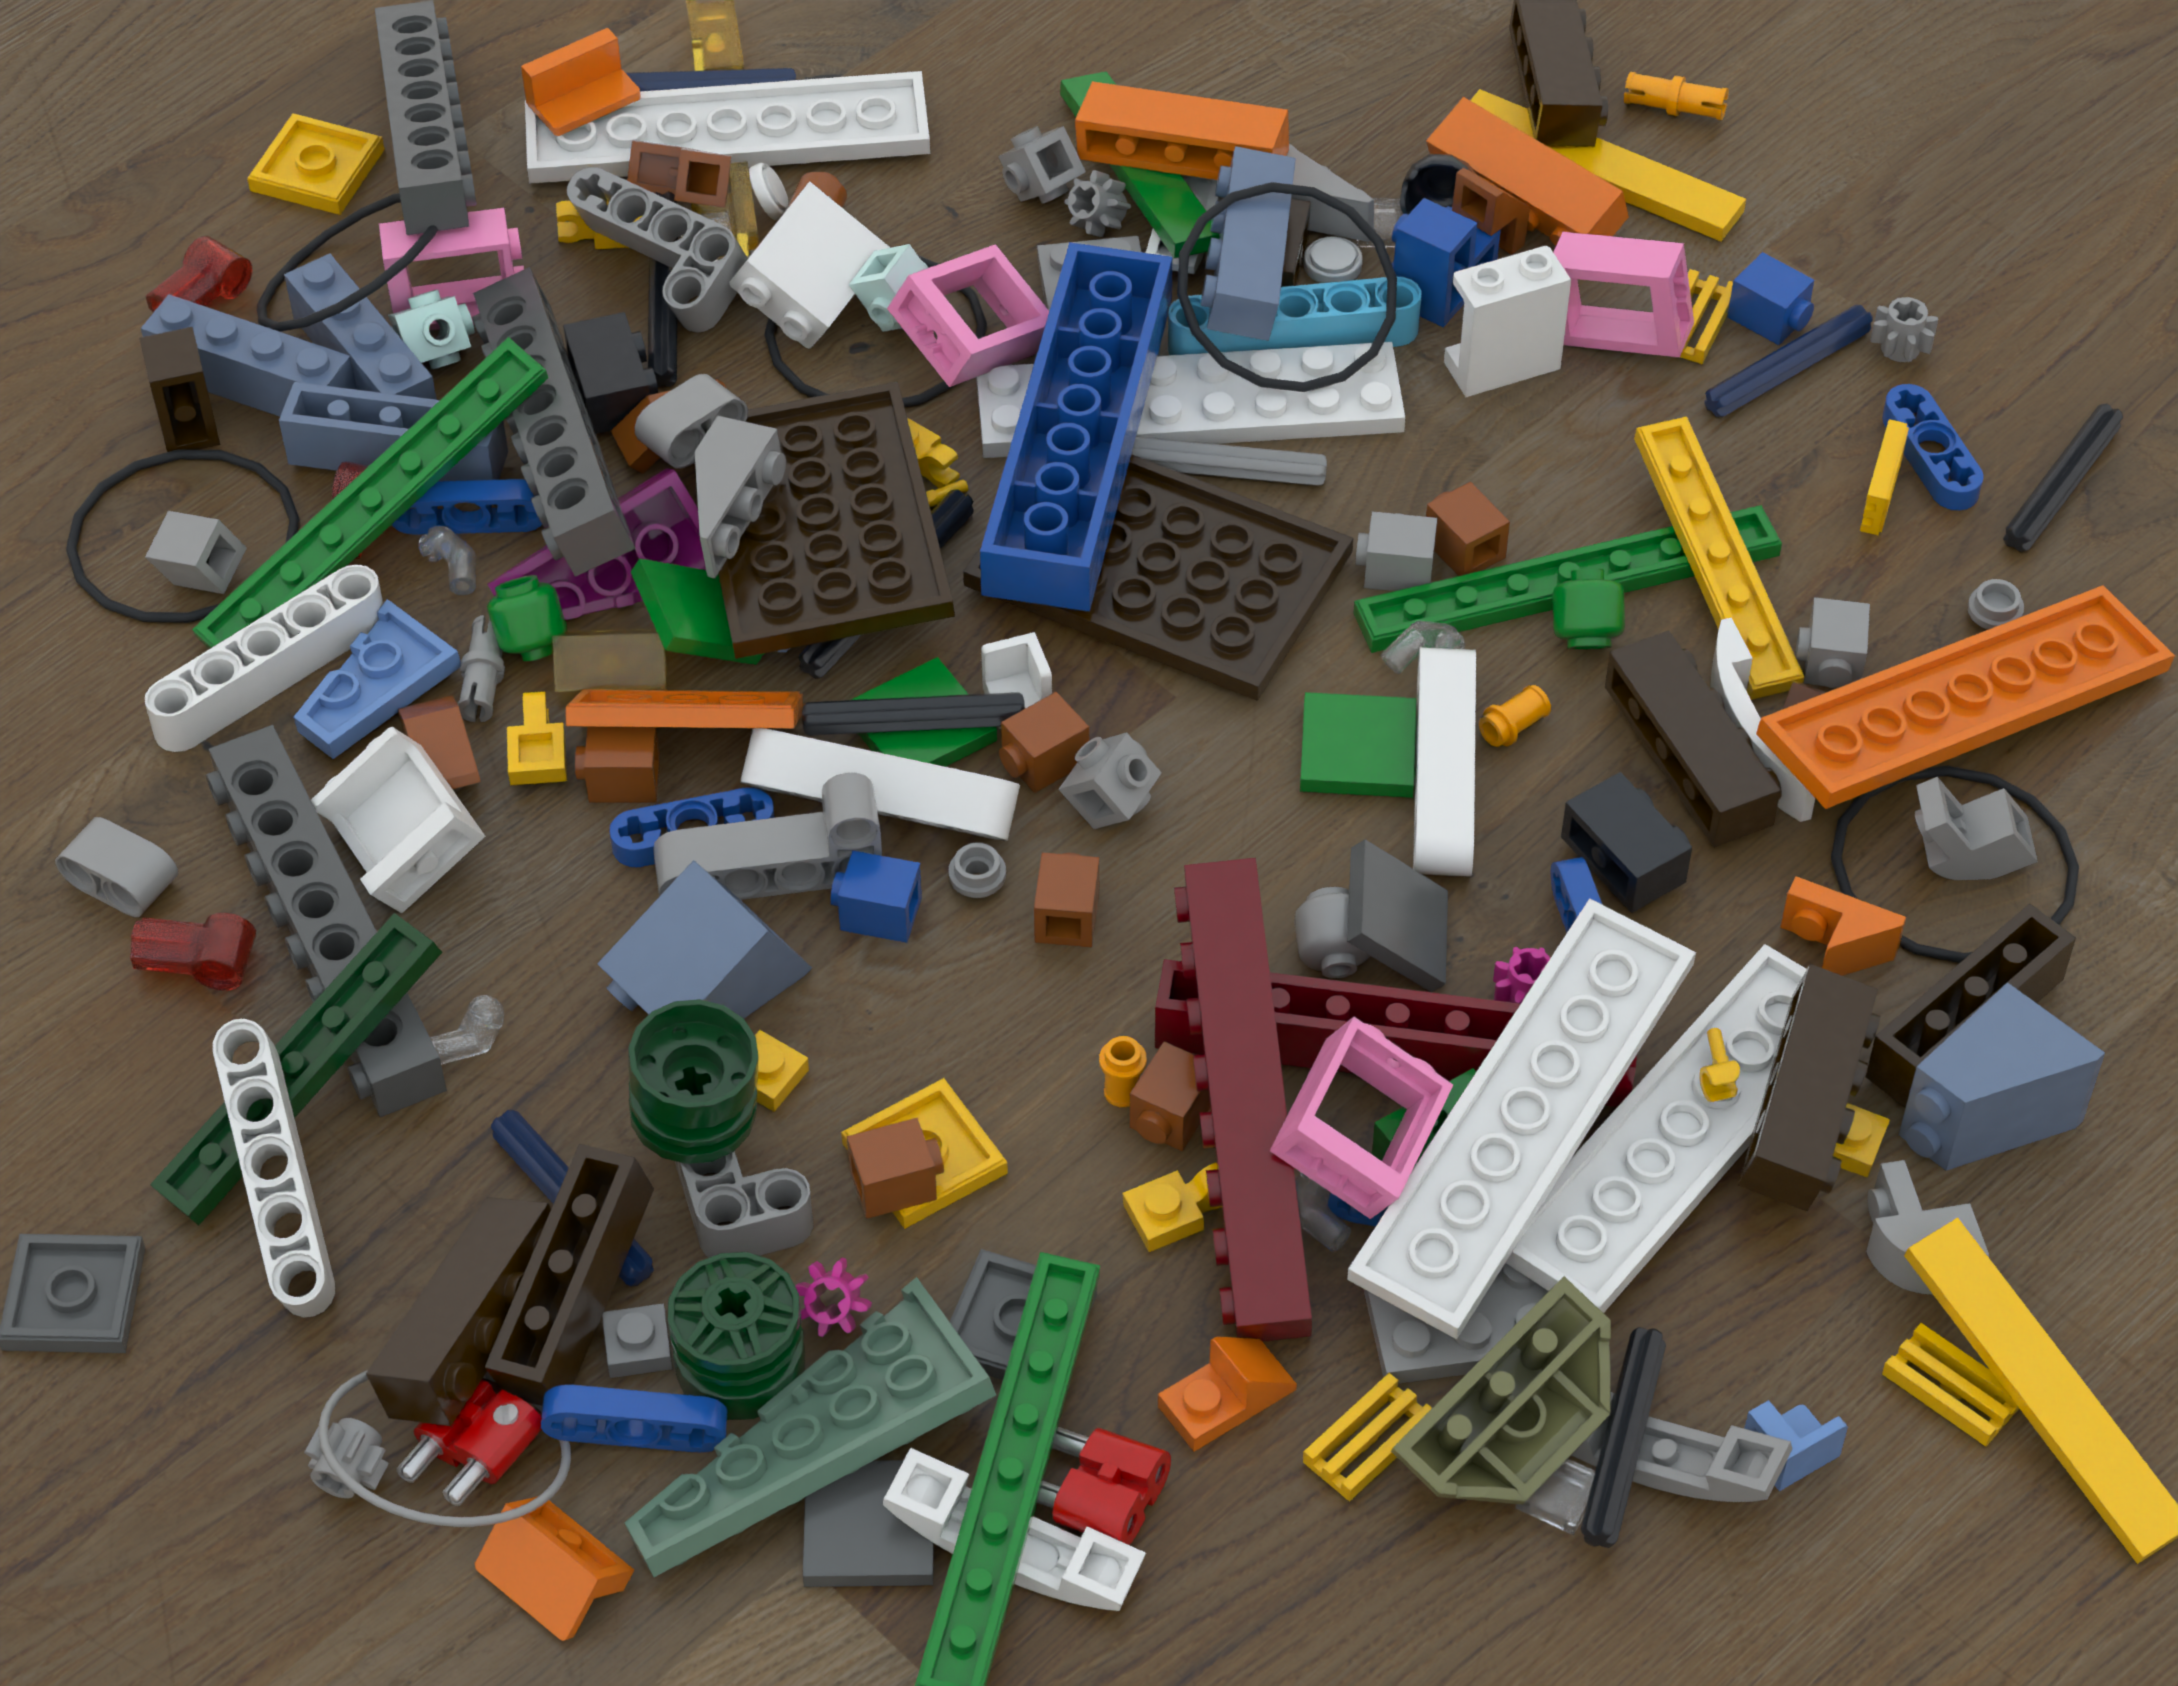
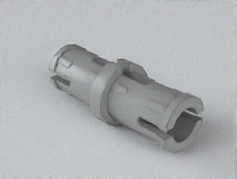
M484 615L475 618L472 623L469 652L463 656L460 664L461 675L464 679L460 700L457 704L462 718L470 722L476 721L478 705L482 706L480 712L481 722H485L492 717L496 685L502 681L505 672L504 661L502 660L503 651L498 646L490 618L487 632L483 631L485 625Z

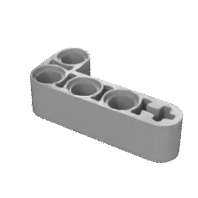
M588 167L576 172L568 183L567 195L586 225L597 233L673 268L663 285V296L681 325L688 331L696 333L704 332L714 327L737 294V291L730 286L729 282L748 260L733 233L715 221L601 168ZM642 216L639 220L633 222L636 218ZM684 235L681 239L674 241L677 237ZM726 254L722 259L715 261L719 256ZM699 296L695 301L687 304L690 299Z
M843 773L830 778L822 788L823 812L680 829L663 834L655 841L653 848L659 896L693 860L740 900L831 889L836 873L838 871H846L852 851L882 856L880 825L871 780L859 773Z
M735 1151L713 1162L684 1164L675 1161L699 1244L707 1257L732 1252H749L760 1256L794 1247L803 1243L810 1236L813 1229L810 1185L805 1176L798 1171L782 1168L742 1177ZM707 1173H717L713 1176H702ZM781 1206H791V1207H792V1208L787 1209V1210H778V1209H777V1208H779V1207H781ZM721 1222H734L732 1224L724 1226L717 1225Z

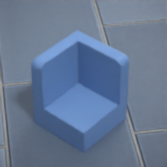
M1768 1400L1748 1412L1744 1429L1791 1441L1792 1451L1775 1483V1487L1781 1491L1839 1457L1848 1426L1840 1416L1821 1425L1805 1405H1798L1781 1415Z

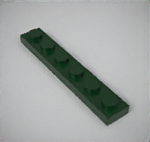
M395 913L275 1045L279 1054L294 1118L443 953L431 939ZM264 1098L253 1102L246 1113V1120L258 1122L267 1118L273 1109V1100ZM225 1102L150 1184L162 1197L198 1226L243 1177Z

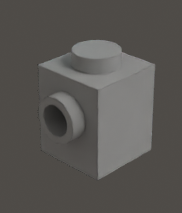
M168 511L145 558L173 585L224 594L247 547L219 519Z
M1372 512L1369 533H1359L1357 542L1356 565L1366 566L1364 588L1397 591L1431 583L1437 518L1400 513Z
M1814 598L1808 628L1799 627L1795 657L1797 660L1805 661L1804 684L1839 688L1862 679L1868 649L1870 604Z

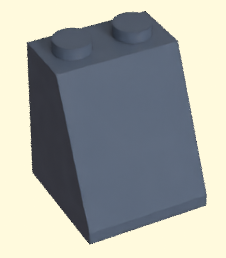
M694 860L597 963L613 979L606 987L607 990L630 1011H633L639 1005L645 1012L650 1014L652 1011L674 1001L701 999L724 1005L742 1018H746L803 978L812 969L800 955L746 904Z
M2007 982L1916 1067L1899 1136L1906 1140L1915 1153L1922 1157L1930 1158L1947 1171L2075 1129L2084 1120L2105 1052Z

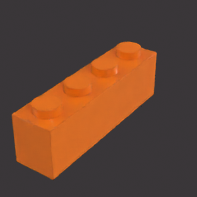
M1092 81L1075 119L1077 154L1080 160L1217 180L1220 166L1230 167L1235 146L1287 156L1289 151L1287 109Z
M1465 97L1459 101L1426 140L1430 154H1449L1469 163L1476 175L1493 183L1530 206L1527 230H1539L1549 236L1555 246L1562 232L1613 237L1629 218L1622 190Z

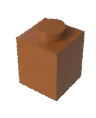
M1471 481L1451 492L1441 493L1432 502L1427 504L1426 517L1437 518L1434 551L1458 576L1482 571L1506 558L1510 521Z
M1054 692L1001 722L1002 748L999 749L1001 762L1012 777H1020L1036 793L1070 774L1077 764L1075 760L1077 752L1089 741V726L1057 692Z
M587 727L586 746L576 747L575 774L577 780H586L589 803H657L661 759L657 728Z
M1042 852L1034 904L1035 943L1081 947L1093 946L1100 892L1099 857L1082 856L1077 853L1055 854Z
M1163 1042L1131 1091L1129 1128L1136 1130L1146 1140L1156 1144L1165 1143L1183 1151L1200 1125L1199 1112L1209 1111V1092H1197L1193 1054Z
M918 1118L847 1136L849 1170L866 1219L937 1200L936 1175L944 1173L943 1160L936 1139L925 1140Z

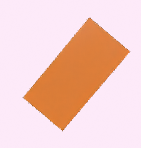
M583 689L566 706V726L794 729L802 716L803 694H800V691Z

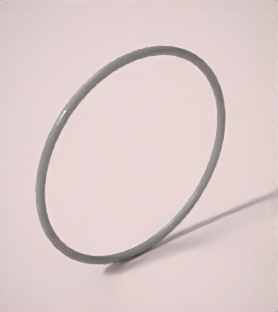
M368 1370L352 1377L341 1385L326 1402L320 1416L318 1432L320 1447L327 1463L337 1477L349 1489L371 1504L389 1513L422 1523L451 1527H476L517 1519L536 1510L550 1500L561 1488L570 1469L569 1441L559 1440L562 1458L558 1474L552 1484L529 1503L506 1512L487 1516L451 1517L423 1513L394 1504L367 1490L344 1470L332 1451L328 1436V1425L333 1409L350 1390L369 1380L366 1376ZM487 1371L483 1378L495 1382ZM532 1403L542 1412L543 1406Z

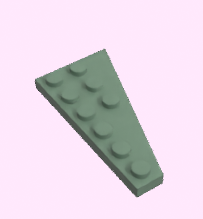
M917 1277L901 1289L904 1300L885 1316L875 1311L860 1324L863 1334L843 1351L832 1350L826 1352L757 1411L761 1420L739 1438L735 1434L730 1433L714 1447L717 1457L697 1474L680 1475L624 1522L632 1541L653 1577L683 1564L693 1556L733 1535L743 1532L755 1523L789 1505L799 1502L817 1490L848 1474L854 1473L862 1466L902 1445L912 1442L924 1433L996 1396L990 1377Z

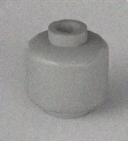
M1326 887L1310 893L1306 901L1296 910L1294 918L1300 959L1307 967L1316 971H1322V974L1328 978H1343L1356 972L1358 965L1363 964L1370 958L1369 954L1347 942L1349 890L1342 887Z

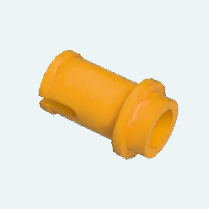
M1528 685L1523 691L1502 705L1493 704L1487 707L1483 712V717L1479 720V729L1482 736L1489 744L1495 747L1512 745L1517 741L1518 733L1542 717L1545 718L1550 714L1551 704L1549 698L1538 686Z
M1118 1036L1111 1039L1102 1047L1099 1054V1065L1105 1074L1104 1096L1110 1104L1117 1107L1130 1106V1093L1140 1079L1141 1073L1147 1064L1146 1052L1143 1046L1131 1037Z

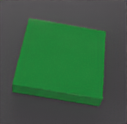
M639 558L631 570V575L665 651L757 665L764 653L735 659L719 574H717L716 578L707 577V572L703 569Z
M936 657L851 700L969 694L941 660ZM981 727L858 733V735L871 751L946 767L996 742L997 728Z
M1305 692L1300 792L1413 798L1416 698Z

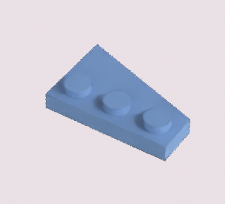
M388 599L377 611L379 620L369 633L360 632L350 645L352 654L339 670L330 671L294 716L298 733L332 759L398 713L399 708L406 707L460 668L461 662L456 649Z

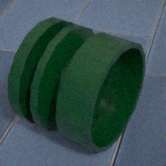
M701 999L674 1001L652 1011L635 1028L628 1047L629 1111L631 1127L644 1146L664 1159L684 1164L713 1162L734 1152L750 1135L757 1115L756 1084L758 1081L759 1057L756 1036L744 1018L721 1004Z
M749 1252L720 1253L701 1260L678 1279L668 1299V1327L673 1346L676 1377L684 1395L704 1396L720 1401L727 1408V1420H746L759 1417L757 1411L805 1371V1345L803 1329L801 1327L800 1298L790 1275L771 1259Z

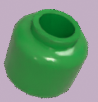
M1603 569L1572 570L1571 581L1561 582L1553 589V631L1558 638L1567 641L1568 649L1591 650L1611 648L1612 639L1619 637L1624 632V589L1616 581L1604 580Z
M536 575L519 577L498 585L495 588L497 595L487 604V612L500 649L505 653H520L523 661L537 660L554 652L553 643L561 639L567 631L566 621L555 588L549 583L539 582Z

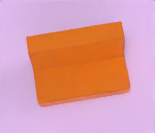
M608 27L521 66L526 104L555 136L563 135L641 98L640 88L621 69L618 38Z
M537 1497L506 1503L502 1512L518 1508ZM550 1500L524 1516L495 1524L475 1562V1569L562 1641L575 1636L595 1598L624 1591L635 1570Z

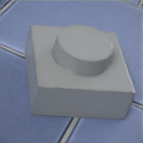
M664 1303L603 1312L602 1317L610 1378L672 1369Z

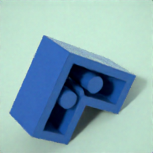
M1425 198L1421 200L1410 214H1403L1394 226L1392 242L1395 243V253L1392 266L1397 277L1411 279L1420 287V317L1444 328L1464 305L1463 298L1453 284L1454 273L1498 260L1501 230L1490 236L1477 228V222L1453 212L1452 207L1447 206L1445 208Z

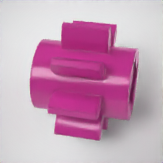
M1514 947L1509 964L1503 961H1496L1493 981L1496 983L1495 1001L1522 1003L1550 960L1544 948H1525L1520 950L1518 947Z
M843 1257L835 1263L833 1270L828 1272L825 1271L823 1265L818 1261L812 1263L808 1267L814 1282L812 1284L802 1282L795 1285L799 1296H804L805 1307L801 1310V1320L810 1316L818 1322V1336L821 1337L828 1333L832 1324L839 1322L841 1328L846 1333H850L856 1328L855 1320L850 1312L852 1310L858 1312L867 1311L872 1306V1302L860 1297V1286L869 1277L867 1274H863L854 1278L846 1272L847 1261ZM839 1287L845 1297L838 1303V1306L834 1303L825 1307L821 1302L820 1296L827 1291V1288L834 1290Z

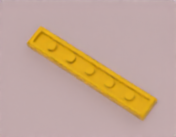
M1481 89L1470 100L1534 138L1527 108ZM1596 138L1595 147L1548 146L1622 190L1625 202L1722 242L1744 213L1745 198L1600 138Z
M1687 416L1638 427L1634 440L1718 630L1721 620L1732 618L1753 658L1747 686V693L1750 699L1753 700L1790 691L1793 682L1799 681L1803 683L1805 677Z
M1957 1217L1910 1246L1904 1257L2135 1562L2139 1564L2178 1538V1504L1960 1219Z

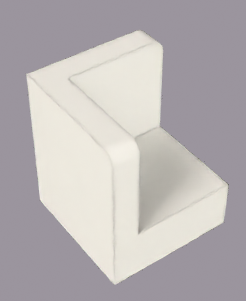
M1035 632L982 646V682L985 694L1019 692L1023 694L1025 709L1052 694L1051 670Z

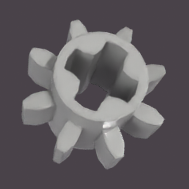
M1096 170L1092 171L1090 181L1075 178L1073 180L1075 186L1071 189L1068 199H1065V204L1068 205L1073 215L1069 223L1072 226L1086 229V234L1103 237L1105 226L1120 230L1122 228L1121 221L1124 219L1127 209L1131 208V204L1127 203L1122 193L1126 184L1110 179L1109 174Z
M1910 297L1897 298L1891 302L1889 308L1880 305L1877 307L1870 340L1872 343H1881V350L1885 357L1897 362H1911L1919 355L1920 351L1927 354L1931 353L1938 317L1928 316L1925 303Z
M343 1418L338 1424L333 1422L328 1430V1436L332 1451L338 1462L355 1481L363 1487L375 1490L389 1464L382 1459L386 1450L380 1447L382 1444L381 1435L368 1424L353 1418ZM318 1426L304 1452L312 1458L308 1464V1467L313 1469L310 1475L311 1479L320 1489L333 1496L352 1498L355 1492L349 1489L337 1477L323 1455L319 1442Z

